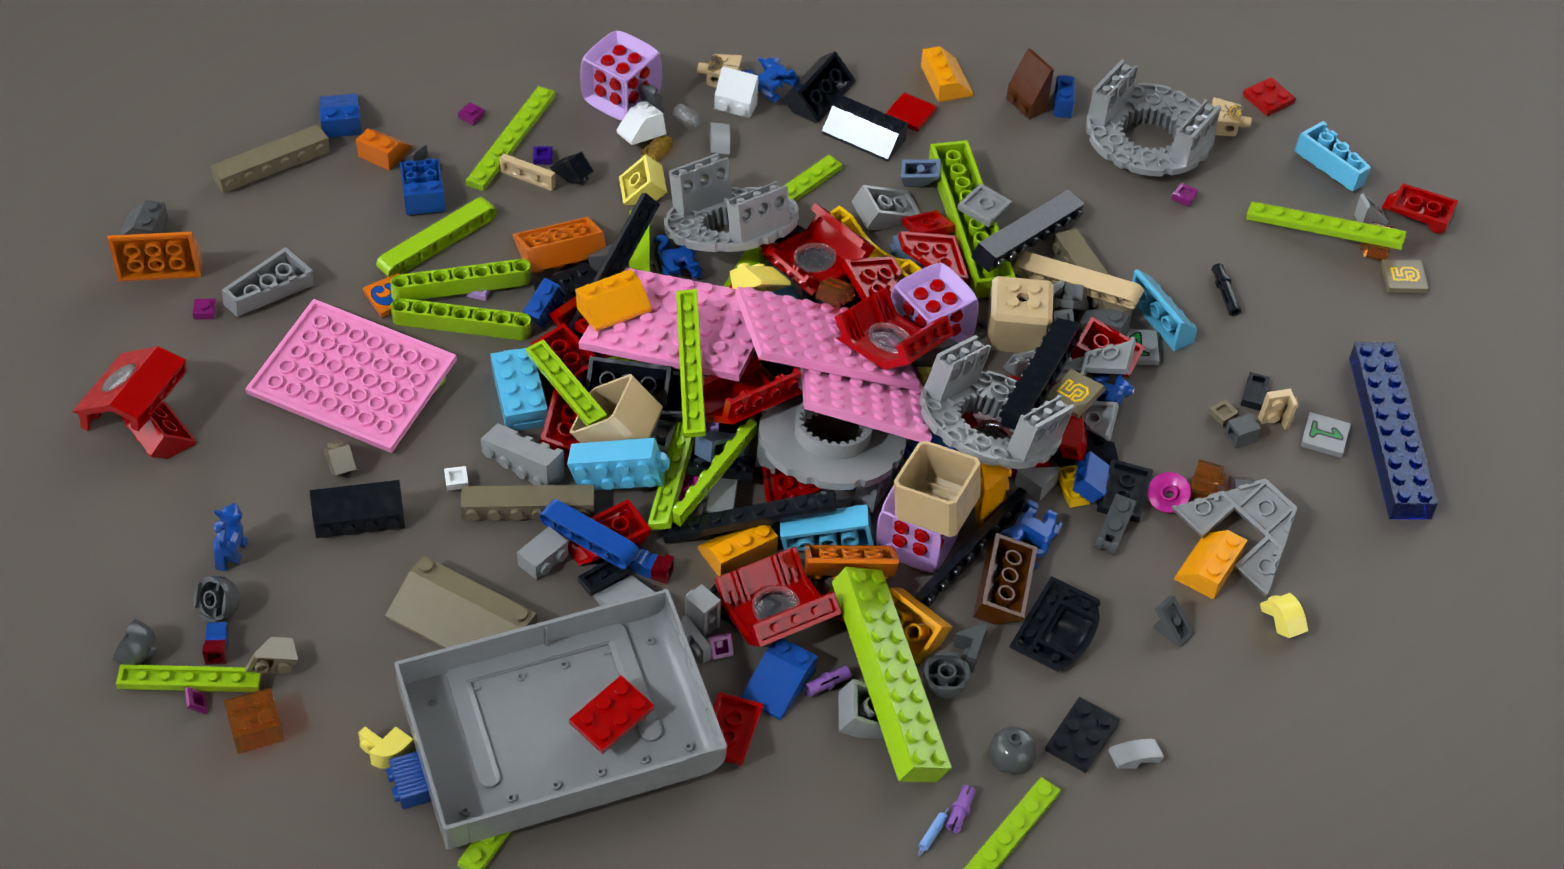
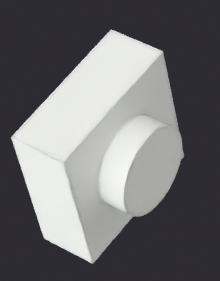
M466 466L444 469L447 491L462 489V486H469Z

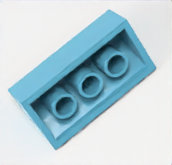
M1138 269L1134 270L1132 282L1141 285L1144 289L1136 308L1153 328L1157 330L1173 351L1193 344L1197 333L1196 326L1190 322L1184 315V312L1176 306L1172 298L1162 290L1161 286L1151 276Z

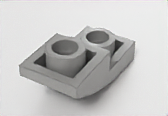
M710 123V156L718 153L720 157L729 158V124Z
M1155 739L1124 742L1112 746L1108 750L1117 768L1137 769L1140 763H1160L1164 758Z

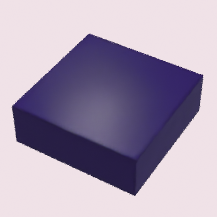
M533 146V164L552 165L553 146Z

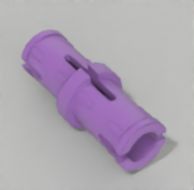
M846 665L830 673L824 672L821 674V677L805 683V691L809 697H812L826 689L832 690L835 685L851 679V672Z
M968 785L961 787L958 799L951 807L952 813L946 823V828L951 831L955 823L953 833L961 831L964 819L971 811L970 804L976 794V790L971 787L967 795Z

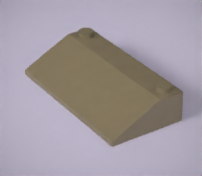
M424 555L408 573L385 615L386 619L443 649L537 623V614Z

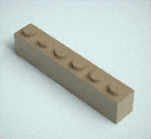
M318 124L211 165L213 180L224 194L329 153L328 137Z
M1076 228L1055 234L1052 250L1062 262L1109 275ZM1087 296L1092 308L1114 309L1129 314L1130 323L1133 309Z
M594 485L462 486V520H540L539 514L553 499H557L591 518L594 516Z

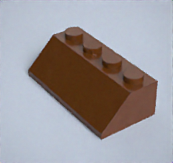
M998 533L995 534L987 547L973 618L994 625L1022 621L1024 619L1038 547Z

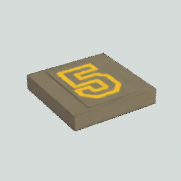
M1382 260L1381 267L1388 293L1427 294L1429 288L1421 260Z
M1070 369L1050 390L1045 401H1051L1059 394L1062 402L1068 406L1071 404L1075 406L1072 416L1079 419L1105 391V387L1089 377Z

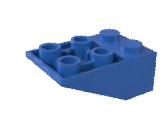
M429 158L420 161L409 160L400 162L406 215L446 211L439 159Z

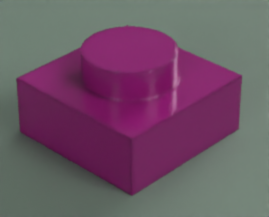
M470 102L458 112L459 119L473 126L485 116V109Z
M1180 183L1173 192L1171 199L1189 207L1196 198L1198 190Z
M195 299L193 318L215 319L216 299Z

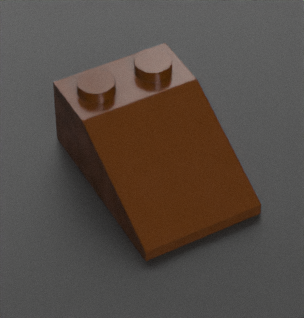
M1031 48L1027 49L1009 82L1006 97L1029 120L1047 112L1054 69Z

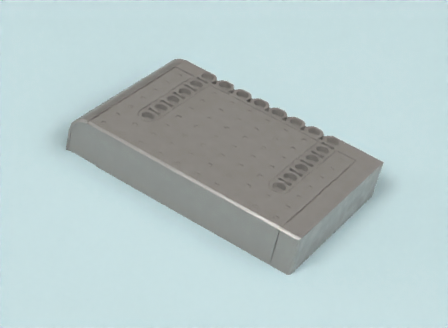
M666 588L641 597L617 601L396 661L394 664L402 703L426 779L445 849L448 850L469 844V842L473 843L699 777L720 767L726 758L727 744L670 592ZM622 675L654 704V710L602 755L569 724V719Z

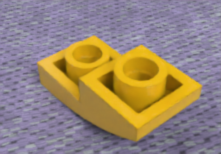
M1076 465L1060 468L1058 478L1062 493L1070 508L1090 504L1086 498L1080 496V493L1073 491Z

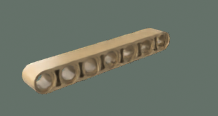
M1027 251L1019 255L1013 266L1014 273L1021 277L1046 280L1051 283L1064 280L1065 284L1083 285L1086 296L1129 309L1136 308L1144 292L1143 287L1135 282Z

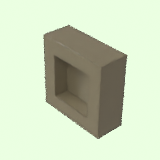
M1224 399L1210 407L1208 414L1221 426H1224L1228 423V420L1237 418L1239 412Z

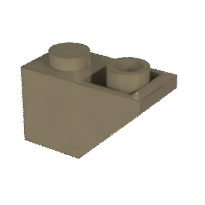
M334 440L327 443L328 447L323 448L333 475L336 476L356 470L349 444L340 440Z
M271 636L253 654L245 667L246 672L290 674L298 661L293 638Z

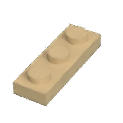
M504 153L500 157L501 173L550 191L554 189L555 172Z

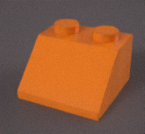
M368 128L356 139L358 157L389 171L412 149V145L381 131Z

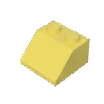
M644 155L619 176L623 204L626 206L635 205L641 193H647L655 201L667 193L662 165L647 155Z
M742 263L737 265L736 269L730 271L733 289H737V287H751L757 291L774 292L791 285L790 280L774 267H767L764 264L750 266L749 263Z

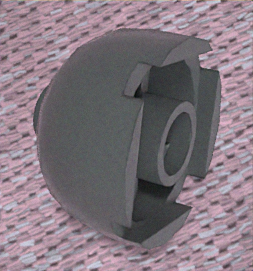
M220 576L203 578L204 580L196 585L194 591L195 608H199L202 613L199 616L207 622H219L231 617L239 605V592L235 584L229 579Z
M134 619L114 653L113 660L119 664L140 665L146 658L151 660L157 647L153 646L155 641L153 630L145 623Z
M945 651L934 654L933 658L925 662L923 679L926 688L931 694L942 699H950L960 695L968 685L969 665L966 661L964 663L956 653Z
M1007 727L995 734L989 747V759L998 771L1019 775L1027 772L1033 766L1036 758V744L1033 737L1026 730L1019 727Z

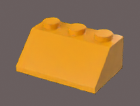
M940 46L922 50L921 68L938 102L973 96L971 87L956 57Z
M632 269L575 289L577 309L595 331L652 311L643 284Z
M980 462V498L975 504L978 529L1007 500L1005 490H1009L1008 477H1011L1012 469L1004 468L1000 465L991 466Z
M769 524L726 532L699 545L698 550L715 573L720 576L725 571L736 570L776 553L778 536Z
M1229 530L1208 533L1199 540L1175 575L1174 580L1214 600L1234 570V565L1243 556L1248 540Z
M891 587L889 591L913 659L917 664H921L942 645L953 626L903 588Z

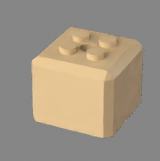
M1003 276L993 278L987 310L986 345L992 346V351L1013 353L1026 352L1040 347L1043 336L1047 335L1048 328L1053 323V284L1046 280Z
M632 374L594 387L589 392L605 411L608 419L586 426L577 415L570 429V433L580 443L650 438L663 407Z
M928 441L917 444L894 480L895 514L897 519L948 537L958 534L980 498V462L978 458Z

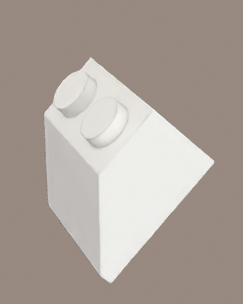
M722 67L715 92L714 109L750 118L757 105L758 76Z
M639 102L637 105L630 107L617 128V134L631 145L666 135L663 113L649 102Z

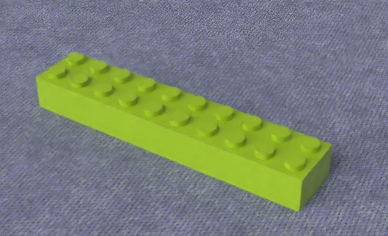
M968 140L930 144L929 159H941L940 179L935 182L947 218L955 224V232L952 233L957 238L970 278L971 290L977 298L990 297L993 278L997 276L1016 278L1011 262L1006 261L999 269L995 268L987 272L971 258L978 243L998 232L999 228L997 222L989 228L957 209L958 204L979 184H983Z
M845 567L832 581V585L898 781L937 782L952 767L883 571Z

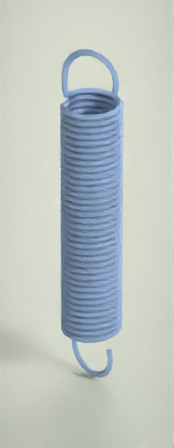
M947 808L945 813L940 812L919 843L918 846L922 850L919 856L924 851H928L948 820L946 812L949 808Z

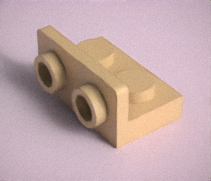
M1291 388L1267 392L1258 416L1260 424L1280 421L1284 430L1290 428L1296 409L1299 406L1298 399L1293 395Z

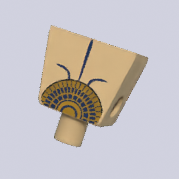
M713 54L709 64L699 62L697 73L707 75V84L717 88L722 67L738 71L742 70V55Z
M1213 97L1211 105L1215 107L1217 105L1221 106L1215 135L1236 136L1239 127L1250 128L1252 117L1241 116V105Z

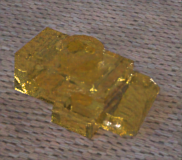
M666 135L654 138L641 151L640 159L647 155L659 162L673 147V138Z

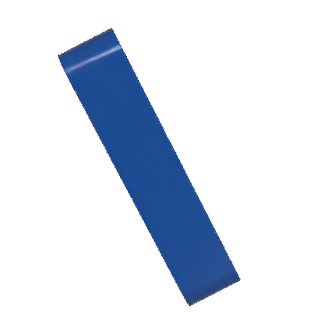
M553 499L539 514V519L545 526L551 527L557 533L618 568L626 569L639 554V548L632 541L557 499Z

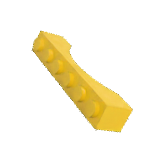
M839 205L830 211V213L875 247L869 258L892 256L873 243L861 229L854 216ZM894 257L902 271L897 283L922 269L910 259Z

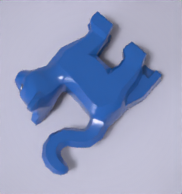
M778 57L758 58L764 69V72L758 75V92L763 94L772 103L780 99V96L774 94V91L778 87L782 88V83L794 87L800 82L793 69L787 71L784 65L780 64ZM744 70V71H742V72H746V73H750V74L756 75L755 72L752 71V70Z
M657 235L654 237L653 241L655 243H662L656 250V255L659 257L662 266V275L671 276L676 273L680 276V270L687 268L693 279L702 277V270L697 262L698 258L695 250L688 249L685 245H679L680 248L667 249L670 245V240L667 236Z
M1095 373L1096 377L1092 378V380L1105 387V391L1096 401L1118 402L1119 406L1122 404L1123 398H1127L1134 393V387L1122 378V374H1118L1114 385L1107 383L1110 377L1106 373Z
M1029 499L1027 504L1024 505L1023 514L1018 517L1014 526L1004 529L1002 535L1021 542L1023 538L1039 548L1037 549L1036 558L1044 557L1048 553L1051 541L1057 537L1063 523L1061 521L1056 523L1057 513L1048 509L1044 516V522L1035 518L1038 503ZM1035 563L1034 569H1037L1039 565Z
M231 503L221 511L214 510L215 515L220 519L214 525L215 533H217L213 542L216 570L226 571L228 562L239 565L241 554L238 553L239 546L246 548L248 538L244 536V527L240 522L242 512L236 503Z

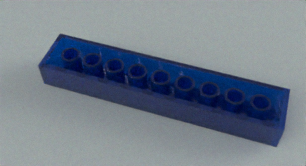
M1355 342L1349 359L1389 519H1432L1438 501L1396 343Z

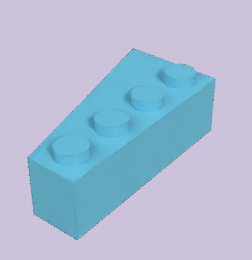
M1325 121L1302 132L1294 150L1302 158L1311 162L1318 169L1324 171L1352 192L1365 184L1371 167L1356 152H1351L1349 150L1350 146L1346 142H1341L1337 138L1338 134L1334 130L1330 131L1327 128L1328 124Z
M867 504L836 508L837 511L781 521L780 537L784 550L797 547L798 551H805V545H875L874 530Z

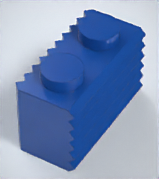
M1058 75L1054 90V116L1072 118L1075 106V78L1073 76Z
M544 278L523 312L530 316L532 322L545 328L546 324H549L548 321L551 320L549 314L559 307V304L562 303L561 300H564L563 297H566V294L559 284Z
M1089 451L1085 454L1083 461L1078 460L1073 491L1080 493V496L1086 498L1089 503L1102 499L1107 493L1106 482L1110 476L1108 474L1110 465Z
M417 751L389 759L390 767L386 768L389 782L394 781L395 787L392 788L395 802L400 801L402 809L430 802L428 786Z

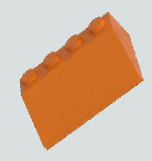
M589 217L512 234L522 259L530 262L531 272L535 274L542 273L544 269L548 268L559 269L569 263L580 264L583 260L588 259V255L606 247L604 232Z
M192 232L107 236L118 281L201 277L202 256L199 244Z
M805 545L804 571L812 579H821L822 576H831V578L835 579L845 567L882 570L885 579H889V576H895L899 565V558L895 548L890 545Z

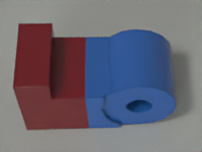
M639 549V554L629 564V567L638 575L667 585L674 571V556L666 554L663 557L652 554L645 549Z
M228 622L207 623L205 644H203L202 648L205 665L227 664L229 646ZM210 654H221V657L213 658Z

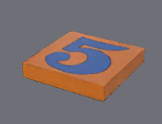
M399 272L362 288L363 294L381 318L392 314L391 303L393 299L391 297L390 280L392 277L400 275Z

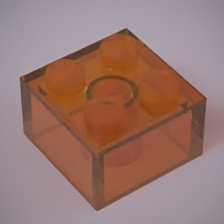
M271 687L224 700L237 754L285 741Z

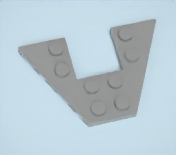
M1130 337V341L1115 346L1112 343L1105 348H1097L1085 352V356L1073 360L1070 357L1056 382L1058 383L1070 369L1085 376L1087 373L1128 374L1136 344L1135 337ZM1095 401L1082 414L1085 429L1110 441L1119 409L1118 402Z
M1264 478L1255 481L1253 484L1240 485L1236 489L1223 490L1210 494L1205 498H1196L1194 501L1172 506V510L1201 538L1210 533L1234 510L1264 538L1234 565V568L1266 598L1268 597L1297 512L1295 504Z

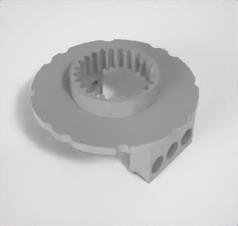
M1122 59L1093 89L1086 119V132L1090 135L1089 141L1094 149L1104 159L1111 160L1115 166L1127 168L1130 172L1140 175H1177L1197 167L1198 163L1204 161L1208 157L1209 151L1212 150L1221 106L1217 105L1215 107L1207 103V99H1204L1201 105L1194 98H1188L1184 92L1174 91L1170 87L1160 84L1139 83L1135 85L1138 66L1131 67L1125 64V60ZM1138 122L1142 124L1149 122L1150 125L1156 123L1157 127L1163 126V130H1169L1168 133L1173 134L1174 142H1172L1171 146L1167 145L1165 149L1163 147H1160V150L1156 148L1149 150L1148 147L1142 149L1141 145L1134 146V142H1129V138H1125L1123 129L1126 130L1127 126L1131 127L1132 123L1138 125Z
M718 153L669 171L673 207L667 212V217L664 218V228L667 237L674 239V243L678 245H685L688 249L704 252L728 253L757 248L762 244L773 243L777 238L785 237L798 224L799 208L793 199L788 198V186L780 187L778 182L774 181L763 187H731L729 158L721 159ZM729 224L728 233H725L724 231L718 233L716 230L711 231L714 230L715 227H721V225L727 226Z
M976 335L937 354L928 380L920 395L919 405L922 406L921 415L927 426L935 435L940 436L946 445L956 448L959 452L977 457L981 463L991 466L1000 465L1008 469L1035 467L1037 463H1045L1051 455H1055L1075 408L1073 404L1066 405L1060 400L1061 396L1059 394L1051 401H1044L1042 406L1037 409L1033 408L1030 413L1020 416L1015 430H1009L1013 432L1011 439L1005 437L1002 440L998 437L995 440L992 436H985L984 433L978 434L976 429L970 428V425L965 423V419L961 418L965 412L970 414L971 411L975 414L981 412L983 415L990 414L991 418L997 417L998 421L1002 422V418L999 417V411L1001 406L1006 404L1008 394L1013 392L1016 380L993 371H982L992 346L989 344L984 346L977 341L979 337Z
M803 393L764 410V414L759 422V440L755 467L763 466L768 468L772 474H775L777 468L787 476H794L797 481L803 484H814L817 488L853 490L856 487L853 505L867 504L868 508H870L869 512L873 513L898 475L902 455L905 452L906 438L859 425V428L863 429L861 437H856V441L849 440L848 444L844 441H841L840 444H837L836 441L828 443L826 439L820 441L818 436L812 437L813 433L807 432L808 428L804 427L806 419H811L812 415L818 416V413L804 409Z

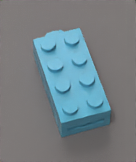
M526 348L504 350L503 352L490 354L492 373L504 424L515 431L543 427L548 411L537 366L527 356Z
M655 438L571 444L567 465L577 485H594V490L631 489L663 486L665 471L669 468L670 459L666 453L660 451Z

